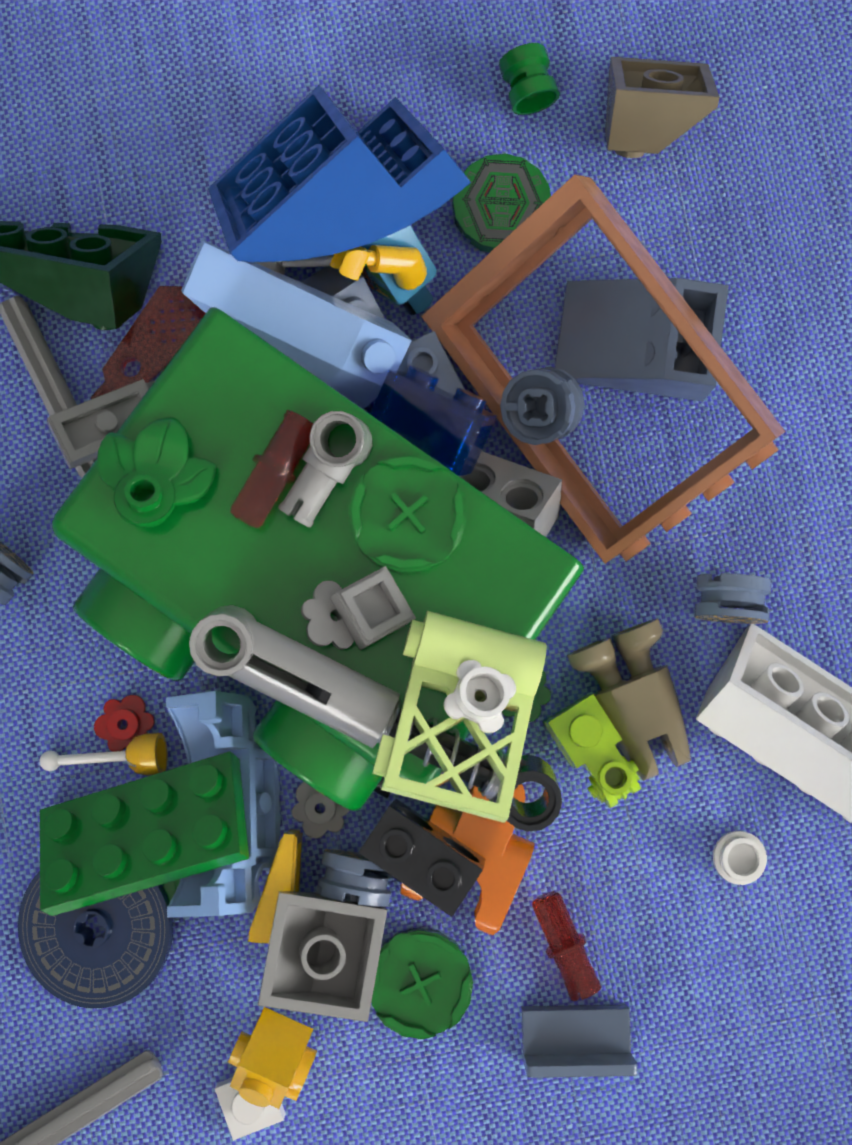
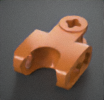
M520 784L514 790L513 797L525 803V790L523 785ZM473 786L469 792L472 797L489 801L486 796L483 797L481 792L478 791V787ZM435 804L429 821L486 859L483 871L477 878L481 892L474 910L476 928L492 936L502 926L531 859L535 843L514 834L513 830L515 827L508 821L503 823ZM401 882V895L416 901L423 898Z

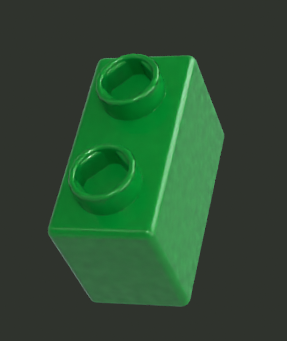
M211 307L116 433L135 441L139 432L151 422L167 417L177 418L187 433L189 444L188 458H201L216 464L213 483L209 491L197 502L175 506L169 517L160 525L151 528L138 527L127 523L119 515L114 504L115 491L108 487L100 478L96 459L52 520V529L57 538L100 568L74 602L73 609L91 628L125 653L162 676L173 681H179L184 678L194 664L190 654L189 641L192 630L199 621L221 606H238L251 613L257 622L400 693L398 700L401 701L402 708L413 662L412 657L403 655L411 622L362 650L358 648L355 641L349 648L341 650L336 648L332 642L326 646H317L310 642L306 634V627L309 621L302 616L301 607L308 599H313L315 588L323 581L336 582L343 589L381 569L361 552L350 531L348 504L354 485L364 473L366 474L371 467L377 465V462L391 455L414 453L433 458L216 307ZM330 411H343L361 419L369 427L372 434L373 447L369 457L362 464L351 470L343 484L336 483L310 528L294 520L295 516L292 514L288 516L282 512L278 506L284 501L307 463L303 460V457L310 447V432L313 424L320 416ZM341 424L335 427L328 438V446L336 457L348 455L356 443V434L349 424ZM448 469V472L459 482L466 496L468 520L460 545L445 562L427 572L399 574L389 571L417 621L423 622L426 612L431 611L536 640L583 573V564ZM142 491L135 495L134 499L141 502L147 501L153 496L154 491ZM330 614L331 619L337 621L336 615ZM215 626L211 634L215 647L227 654L239 652L241 645L237 633L230 627ZM421 687L417 708L426 721L434 717L438 725L450 718L444 709L446 693ZM277 700L253 732L254 741L275 761L319 793L349 810H360L383 778L382 776L372 774L380 745L379 742L376 743L374 748H371ZM463 721L446 730L449 732L453 729H458L460 738L464 740L470 734ZM408 752L404 755L399 777L426 784L440 776L443 770L432 764L424 767V760Z

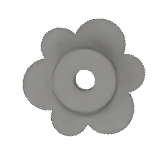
M333 581L321 582L314 590L313 599H308L302 605L301 613L309 621L306 627V634L310 642L317 646H326L332 642L336 648L344 650L353 644L354 639L330 599L333 594L342 589L340 585ZM330 614L336 615L337 621L332 620Z
M305 782L300 784L296 790V798L299 803L293 807L292 816L295 820L303 822L304 833L310 838H320L327 830L330 832L340 831L344 826L342 816L346 815L350 810L330 800ZM321 803L325 806L323 813L316 810L317 804Z

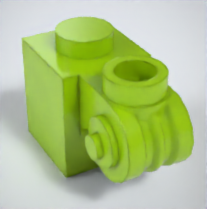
M594 694L581 697L543 721V724L569 765L574 768H579L583 765L590 775L588 779L591 786L587 789L594 799L597 798L600 803H605L611 809L618 804V800L627 799L629 793L634 794L641 790V786L638 783L640 778L636 773L639 769L633 760L627 761L619 753L615 744L620 742L622 738Z

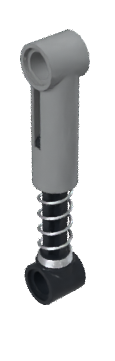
M234 605L221 606L206 615L192 630L189 641L190 654L196 665L204 672L218 677L229 676L371 748H374L376 743L381 742L382 735L395 737L402 709L401 701L398 700L400 693L257 622L254 616L246 609ZM215 626H226L234 630L240 638L241 646L239 652L227 654L218 650L212 642L211 634ZM434 717L426 721L430 729L437 725V720ZM413 722L408 741L420 735ZM453 729L449 732L445 731L436 736L454 767L481 752L479 746L475 745L477 744L476 741L470 743L460 738L458 729ZM426 742L409 752L424 760V767L432 764L442 769ZM498 751L497 754L504 764L506 754ZM522 755L515 789L518 785L529 781L540 783L545 789L542 796L531 803H523L513 797L507 821L517 829L528 832L538 831L551 825L559 816L562 806L561 790L556 775L547 762L540 757ZM487 759L459 774L462 780L468 782V789L476 786L483 797L486 796L489 801L496 803L500 780Z

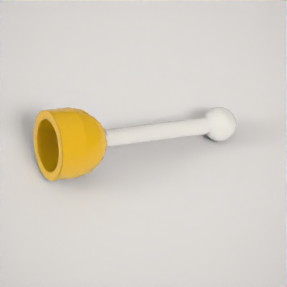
M147 733L135 737L125 751L59 755L51 750L46 751L40 757V766L46 771H54L60 765L127 761L129 767L136 774L150 776L166 771L168 760L167 744L162 733Z

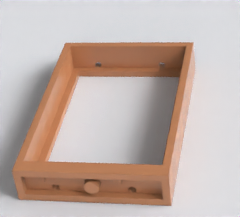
M574 174L421 316L429 328L435 331L440 343L533 468L539 472L562 479L561 506L605 564L619 554L627 562L651 544L645 536L659 525L668 532L692 514L686 506L688 503L703 494L708 502L735 483L729 473L744 462L748 464L751 470L779 450L773 441L786 432L590 177ZM592 219L753 428L624 526H622L558 439L546 444L532 445L521 442L509 432L502 420L500 404L503 391L513 378L474 328V325Z

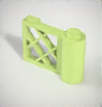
M431 611L426 612L423 622L412 619L403 655L412 657L413 662L395 737L382 735L372 773L384 777L381 790L505 823L509 818L534 696L538 689L545 664L546 643ZM467 660L478 661L481 667H491L501 674L509 675L516 685V693L509 699L505 708L515 712L511 734L491 745L484 732L479 729L478 724L464 717L460 719H452L450 717L430 729L417 708L421 687L446 693L447 696L454 693L459 680L456 674L457 668ZM476 691L475 699L479 702H484L485 694L482 691ZM463 721L481 749V752L454 767L436 736ZM413 722L420 735L408 741ZM425 742L444 772L426 784L399 777L404 754ZM508 746L505 763L503 764L497 752ZM487 759L500 780L496 803L472 797L459 774ZM450 781L456 792L439 788V786Z

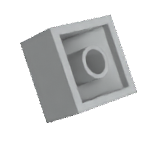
M279 891L258 1006L368 1022L387 909L385 907L358 905L357 902L347 900L344 902L320 896L321 894L316 892Z

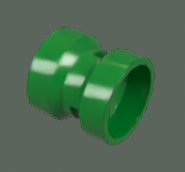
M527 43L508 51L499 60L502 78L511 87L508 98L512 111L515 114L530 115L540 112L553 105L559 99L560 92L556 79L548 74L547 69L550 60L543 44Z

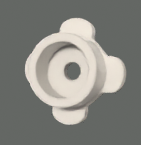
M464 661L457 668L456 674L459 680L454 693L449 694L445 698L444 709L452 719L464 717L477 723L482 732L494 733L504 724L502 711L506 708L509 699L516 693L515 682L509 675L501 674L494 668L481 667L478 661ZM476 691H482L485 694L484 702H479L475 699Z

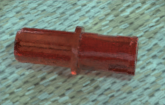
M286 411L283 421L262 455L255 454L252 458L256 465L230 507V513L235 518L250 527L259 528L263 525L286 484H294L297 479L293 472L310 444V432L313 427L311 421L293 411Z
M551 891L540 895L533 900L532 907L549 944V947L546 949L548 958H554L572 1001H577L580 997L582 1000L591 997L602 986L583 946L587 940L584 934L577 933L563 898L558 892Z

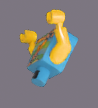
M411 225L373 243L334 254L330 262L332 268L338 269L339 273L347 278L358 281L360 275H362L374 292L398 306L402 304L410 315L424 311L433 301V296L425 285L436 276L437 269Z

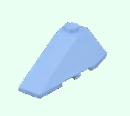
M205 240L201 242L181 289L182 293L205 313L211 307H216L362 409L389 389L412 341L391 321L255 262L237 261L228 250Z

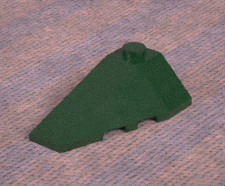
M0 221V283L70 320L92 324L99 330L117 329L143 306L162 243L161 233L107 224L99 225L98 234L71 233L70 223H53L51 227L24 231V225L19 221Z

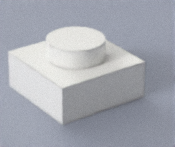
M233 1077L217 1083L215 1092L233 1141L284 1121L286 1113L282 1104L277 1109L271 1105L259 1107L245 1101L239 1095L238 1090L229 1087Z

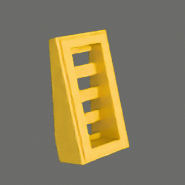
M290 829L280 839L248 933V942L269 943L279 891L299 892L303 836L300 830Z

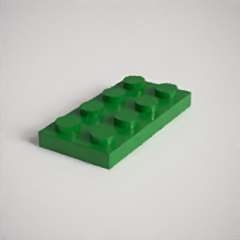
M229 751L40 809V911L50 916H55L249 859L240 759Z

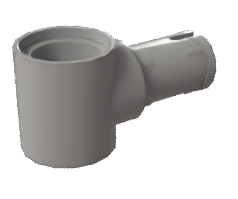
M330 411L320 416L313 424L310 432V447L303 457V460L307 463L278 508L288 516L292 514L295 516L294 520L311 528L314 523L313 520L336 483L343 484L351 470L362 464L369 457L373 447L372 434L369 427L361 419L343 411ZM341 424H349L356 434L355 446L348 455L336 457L328 446V438L335 427Z

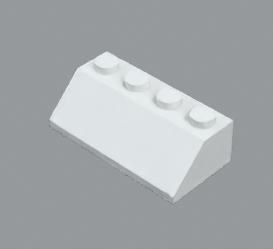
M749 624L708 687L696 720L708 727L717 736L728 740L752 756L758 763L769 767L795 784L801 791L812 795L852 823V687L755 624Z

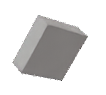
M386 566L339 590L330 597L360 650L409 624L412 619H416Z

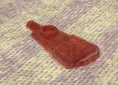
M183 286L158 287L103 367L105 381L90 399L144 379L145 383H148L166 367L205 315L203 310L182 293L181 289ZM130 361H139L141 365L139 373L132 377L126 376L124 373L126 364Z

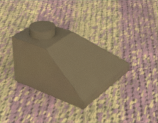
M611 57L605 124L607 150L615 151L619 156L626 158H639L644 156V153L658 154L718 108L720 97L709 65L705 63Z

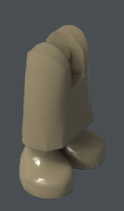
M658 618L612 635L615 646L625 661L631 675L628 681L622 680L616 664L615 649L610 638L593 642L567 655L573 669L588 672L597 681L601 690L594 693V696L622 738L617 743L618 748L627 761H634L639 769L636 773L643 781L659 775L657 764L647 742L660 736L670 760L676 767L691 761L680 703L668 666L663 665L654 668L650 658V649L663 634Z

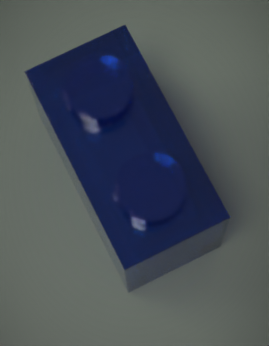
M410 365L407 372L389 370L370 414L456 475L472 474L497 418V415L484 410L487 401L461 388H457L454 395L436 387L439 381L437 376Z

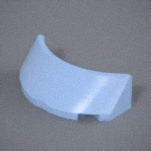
M221 691L166 697V708L182 739L188 764L229 751L240 759L249 859L182 878L172 900L167 906V918L253 913L260 901L258 880L262 870H270L278 847L281 822L279 809L280 784L276 761L253 738V732L256 729V707L248 695Z

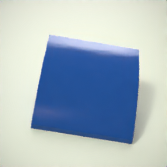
M318 85L221 175L208 190L230 254L237 261L279 262L334 255L373 243L410 226L440 208L471 182L446 150L396 97L357 131L321 86Z

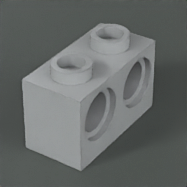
M467 446L450 469L545 537L559 517L562 479Z

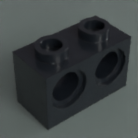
M395 799L389 805L358 852L451 917L483 871L486 860L398 799Z

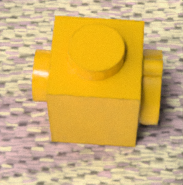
M264 1007L252 1035L241 1031L228 1063L237 1068L229 1087L238 1090L239 1095L245 1101L259 1107L271 1105L279 1109L285 1096L297 1101L317 1053V1050L307 1046L313 1028Z

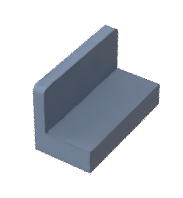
M626 1004L521 1006L523 1063L527 1077L637 1075V1062L631 1054L630 1009Z

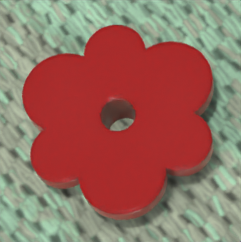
M128 695L121 702L111 699L105 703V714L98 717L95 721L94 731L99 738L108 740L107 745L112 752L123 751L135 737L147 734V731L153 728L155 719L152 714L145 712L146 705L141 697ZM123 720L127 721L128 725L126 729H123L121 727V722Z

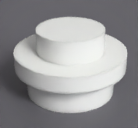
M732 831L723 835L717 841L713 850V864L718 874L728 882L737 885L750 884L756 881L765 870L767 863L766 850L761 841L754 835L744 831Z

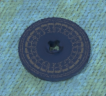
M39 871L24 894L18 916L19 944L28 968L36 980L48 992L71 1005L84 1008H107L134 998L156 979L164 967L171 949L173 917L167 918V906L169 905L167 894L163 886L158 885L50 916L40 911ZM96 915L97 924L105 927V932L93 938V929L86 927V921Z

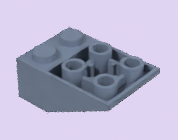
M668 278L721 347L729 285L682 278ZM639 279L567 281L555 368L565 370L579 384L702 402L716 387L715 378ZM557 372V374H558L559 376H561L562 378L565 377V376L562 375L561 373Z

